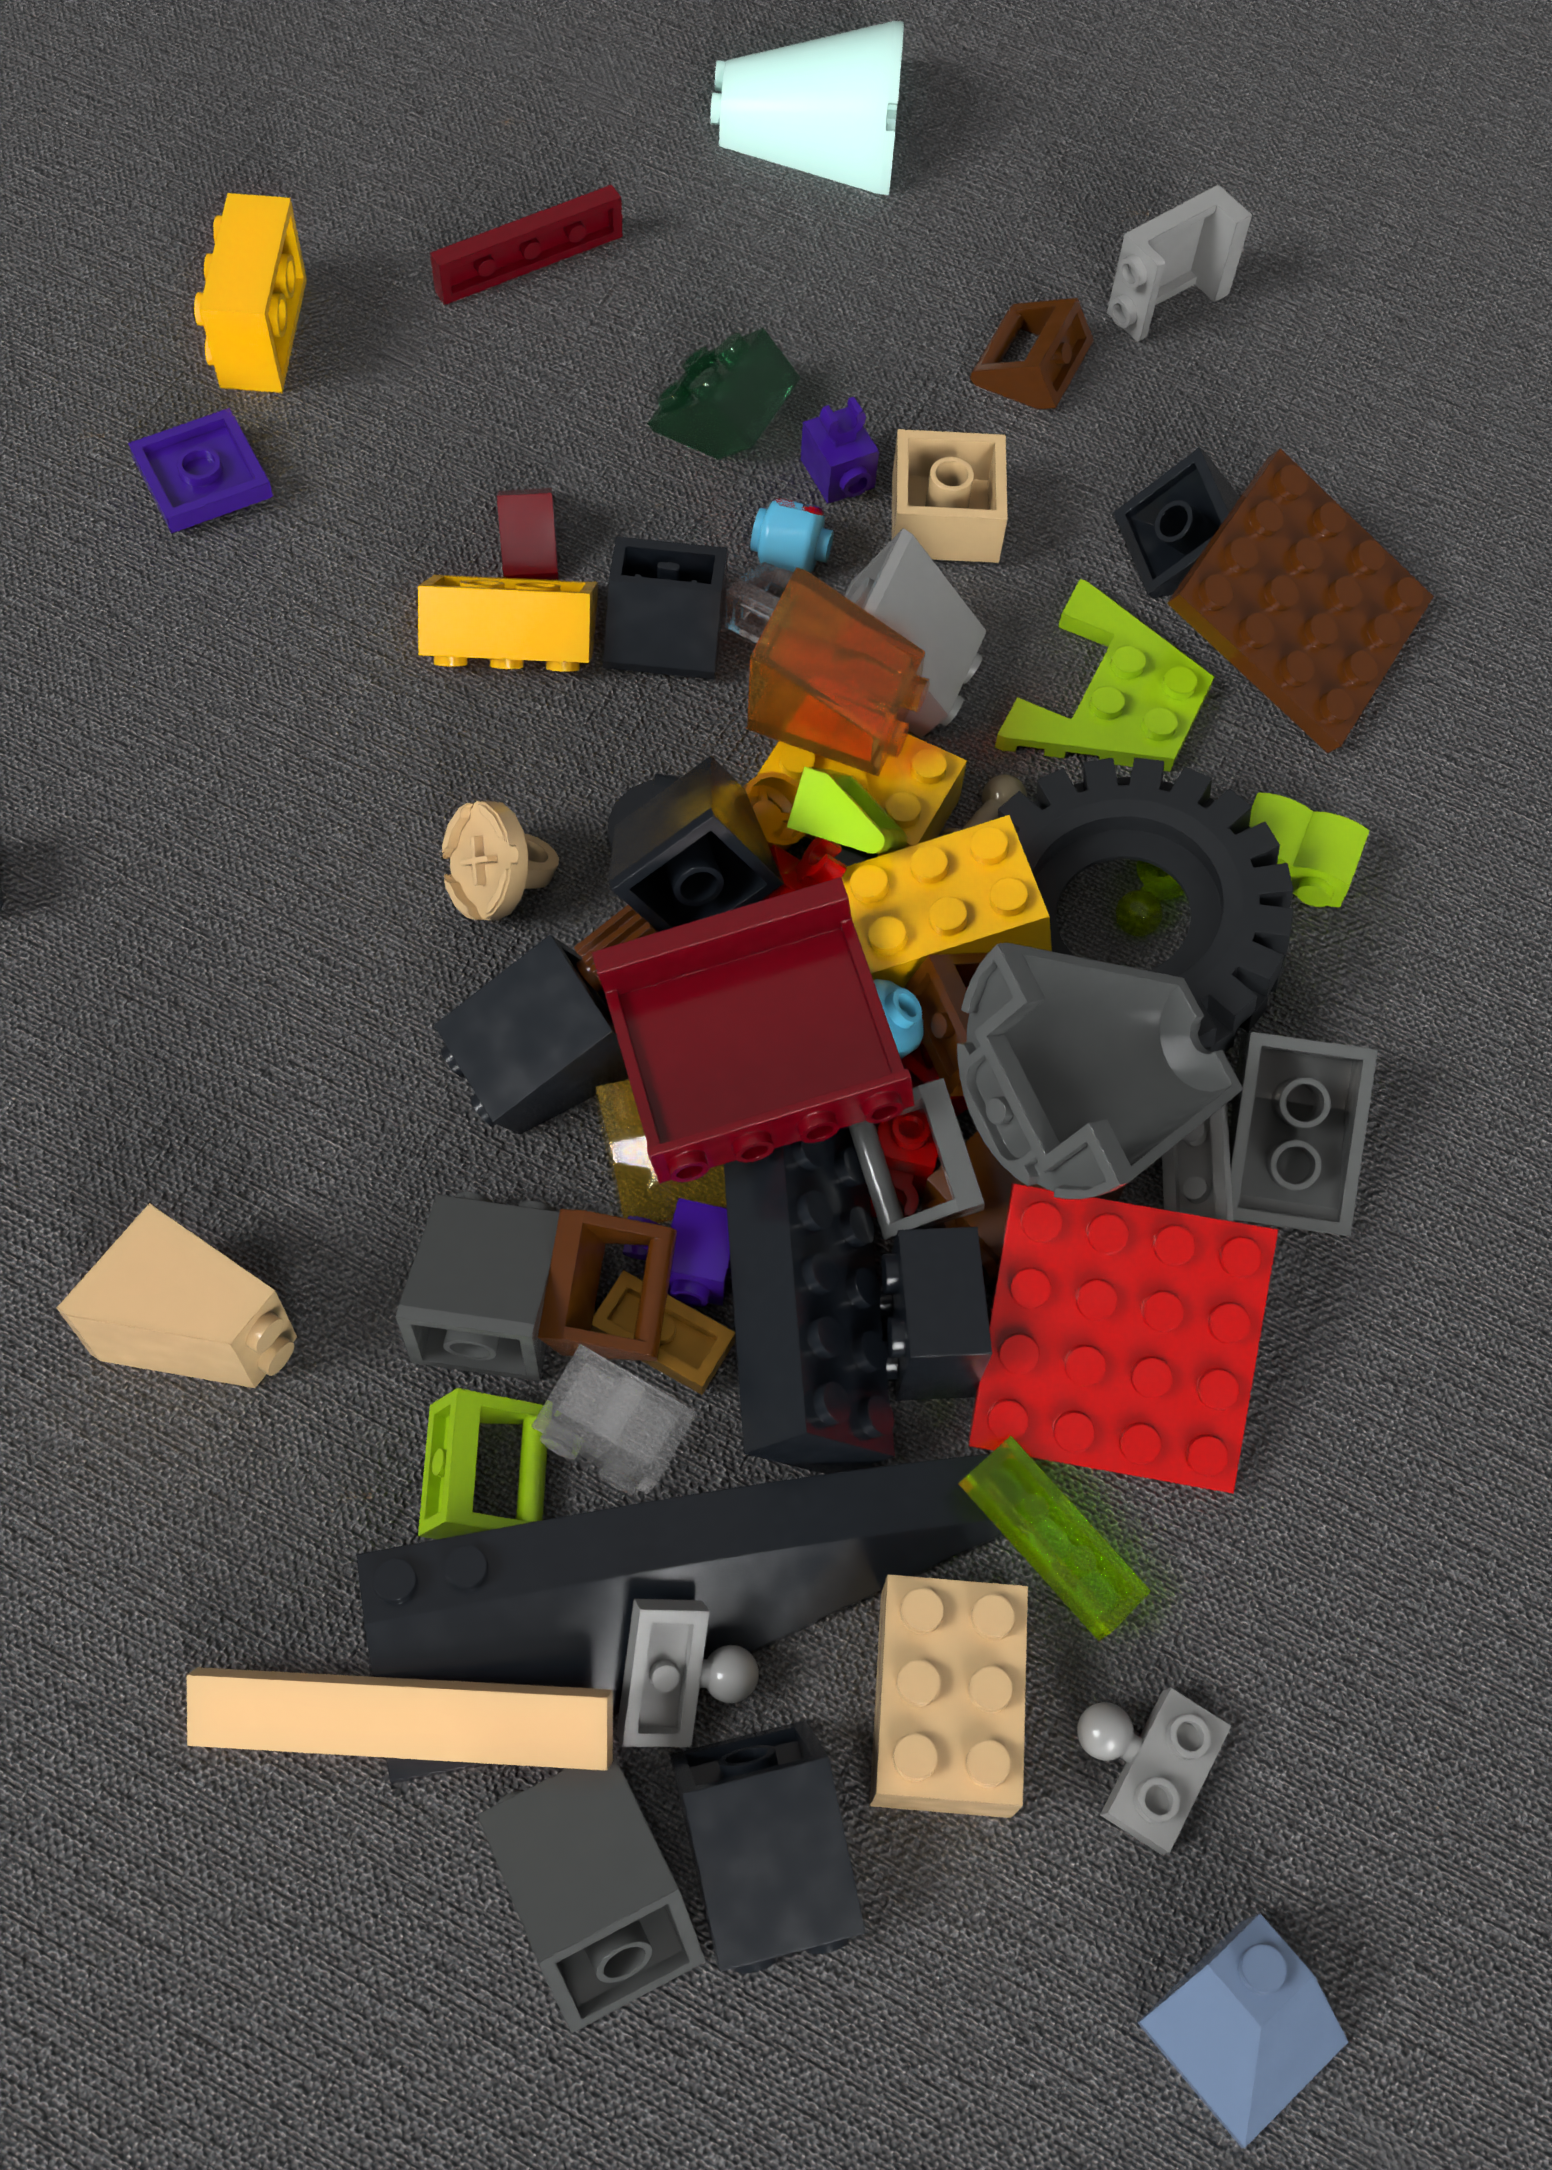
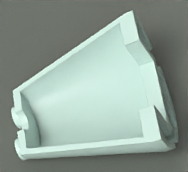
M891 21L726 61L717 60L715 91H721L722 93H712L710 121L711 124L720 125L719 146L870 192L889 195L904 22Z

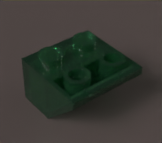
M764 328L742 336L739 332L734 333L718 347L708 350L707 347H701L685 360L682 365L685 371L679 381L668 386L659 395L657 403L660 406L647 424L653 432L719 460L753 447L801 377Z

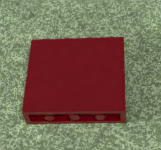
M841 877L591 952L607 999L645 1134L648 1156L659 1183L670 1180L675 1182L692 1181L704 1176L712 1167L735 1160L743 1163L758 1161L769 1156L775 1148L798 1141L805 1143L824 1141L834 1136L841 1128L864 1121L869 1123L886 1122L900 1115L904 1109L915 1106L911 1075L908 1068L904 1069L852 920L849 898Z

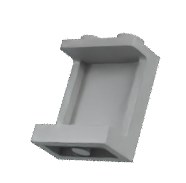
M1218 184L1125 233L1107 314L1117 326L1123 328L1135 341L1139 342L1148 336L1155 306L1194 284L1213 302L1229 295L1252 214Z

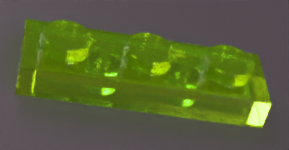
M1012 1436L1005 1440L958 1483L1098 1641L1111 1634L1151 1592Z

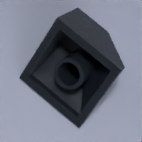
M1200 447L1113 512L1145 590L1152 598L1174 594L1240 498L1208 454Z

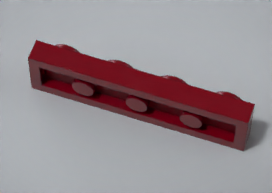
M611 184L430 252L435 293L442 303L447 305L623 237L622 199L620 194Z

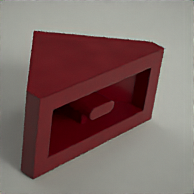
M552 488L498 491L497 506L503 578L558 580Z

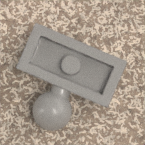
M634 1599L616 1732L622 1747H691L699 1688H706L711 1696L724 1703L741 1702L754 1692L759 1680V1668L753 1655L746 1649L736 1645H726L713 1651L707 1659H703L710 1612L703 1600Z
M1168 1688L1161 1692L1140 1736L1134 1733L1132 1721L1121 1707L1109 1702H1100L1089 1706L1081 1714L1077 1724V1736L1081 1747L1087 1754L1098 1760L1111 1761L1121 1758L1126 1761L1100 1816L1159 1854L1170 1853L1231 1725L1173 1688Z

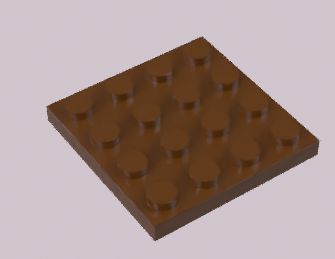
M1280 448L1263 463L1167 604L1326 753H1329L1342 746L1434 596Z

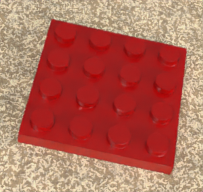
M1012 1183L989 1315L992 1356L976 1390L968 1445L976 1448L1234 1494L1278 1229L1096 1197L1085 1199L1054 1197V1192L1048 1189Z

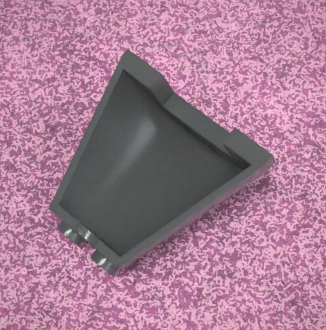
M1006 942L996 944L985 956L975 971L965 993L961 1010L969 1013L966 1042L957 1043V1058L963 1095L975 1127L994 1157L1015 1178L1027 1186L1038 1184L1053 1191L1054 1197L1085 1199L1104 1195L1119 1189L1132 1181L1243 1090L1223 1050L1210 1052L1200 1043L1198 1031L1204 1015L1183 977Z

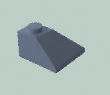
M1261 1913L1239 1922L1137 2022L1241 2148H1245L1348 2043L1315 1975Z

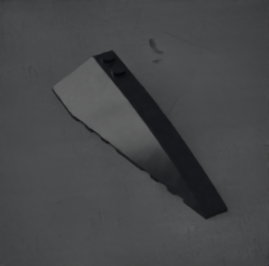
M998 1452L837 1472L625 1505L356 1554L364 1626L373 1677L612 1689L614 1719L620 1709L634 1599L703 1600L710 1611L703 1659H707L713 1651L726 1645L740 1646L752 1654L818 1623L819 1619L847 1606L850 1608L874 1597L875 1593L883 1589L888 1574L919 1576L935 1568L938 1563L964 1551L970 1552L1044 1517L1046 1511L1032 1457ZM386 1758L391 1784L491 1765L486 1763Z

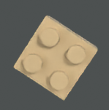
M898 429L892 471V539L904 528L914 535L932 560L999 563L1008 519L1006 435Z

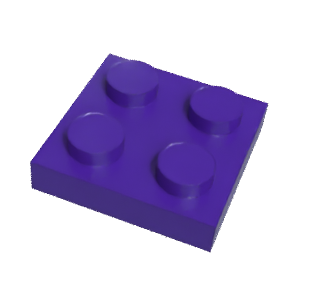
M230 408L128 443L132 458L171 534L273 497L270 482Z

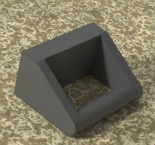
M944 1078L914 1087L915 1106L904 1109L900 1115L924 1109L953 1200L904 1218L875 1123L864 1121L848 1126L884 1240L896 1238L898 1230L926 1229L984 1210V1200Z

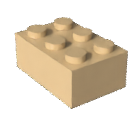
M887 1575L880 1601L870 1806L1012 1818L1023 1806L1028 1586Z

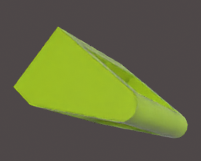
M804 767L787 828L872 854L894 852L905 848L907 844L906 833L853 776L831 769Z
M461 1388L454 1389L432 1403L429 1407L418 1536L443 1539L543 1520L550 1408L542 1404ZM480 1423L522 1424L516 1519L473 1512Z

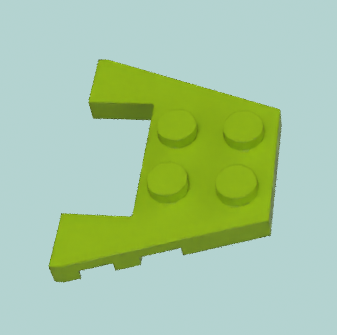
M1080 579L1061 614L1058 627L1108 647L1093 679L1071 719L1017 697L997 734L995 748L1009 752H1016L1017 746L1044 749V756L1065 758L1067 752L1099 756V760L1113 758L1114 765L1133 767L1134 757L1164 761V771L1170 772L1207 697L1214 676L1092 584Z

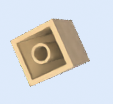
M150 1203L57 1306V1310L88 1352L99 1361L256 1388L267 1374L272 1376L284 1367L293 1353V1342L297 1338L276 1290Z

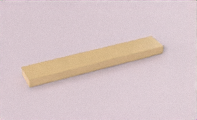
M197 1667L187 1674V1746L607 1771L613 1762V1690Z

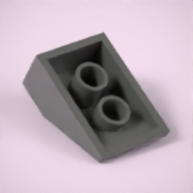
M1247 1032L1241 1035L1236 1076L1243 1090L1232 1099L1229 1134L1234 1220L1351 1236L1378 1049L1257 1032Z

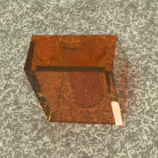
M796 567L750 656L747 730L879 776L888 755L897 758L904 746L909 730V723L904 721L909 710L918 713L924 703L930 684V679L922 676L926 652L810 572Z

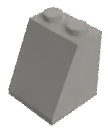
M903 528L851 581L810 665L922 738L939 723L947 726L957 715L964 700L963 697L958 695L962 685L972 678L981 664L983 657L977 652L987 631L914 535Z

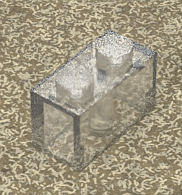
M580 1344L531 1427L543 1433L540 1441L556 1454L571 1460H575L577 1455H580L601 1468L598 1473L599 1476L614 1488L628 1494H634L636 1489L647 1495L659 1482L697 1412Z

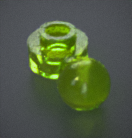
M1142 861L1137 862V874L1143 883V887L1141 890H1133L1126 893L1119 900L1115 911L1119 927L1127 934L1137 937L1151 934L1160 925L1163 917V909L1160 903L1162 899H1173L1185 894L1181 886L1168 873Z

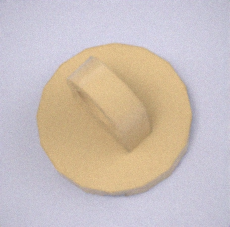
M477 801L475 803H466L459 807L447 825L442 843L443 859H450L451 874H444L446 890L455 907L466 918L474 920L494 921L510 915L520 902L524 889L546 887L550 883L559 864V857L556 851L540 838L525 834L515 813L502 802Z

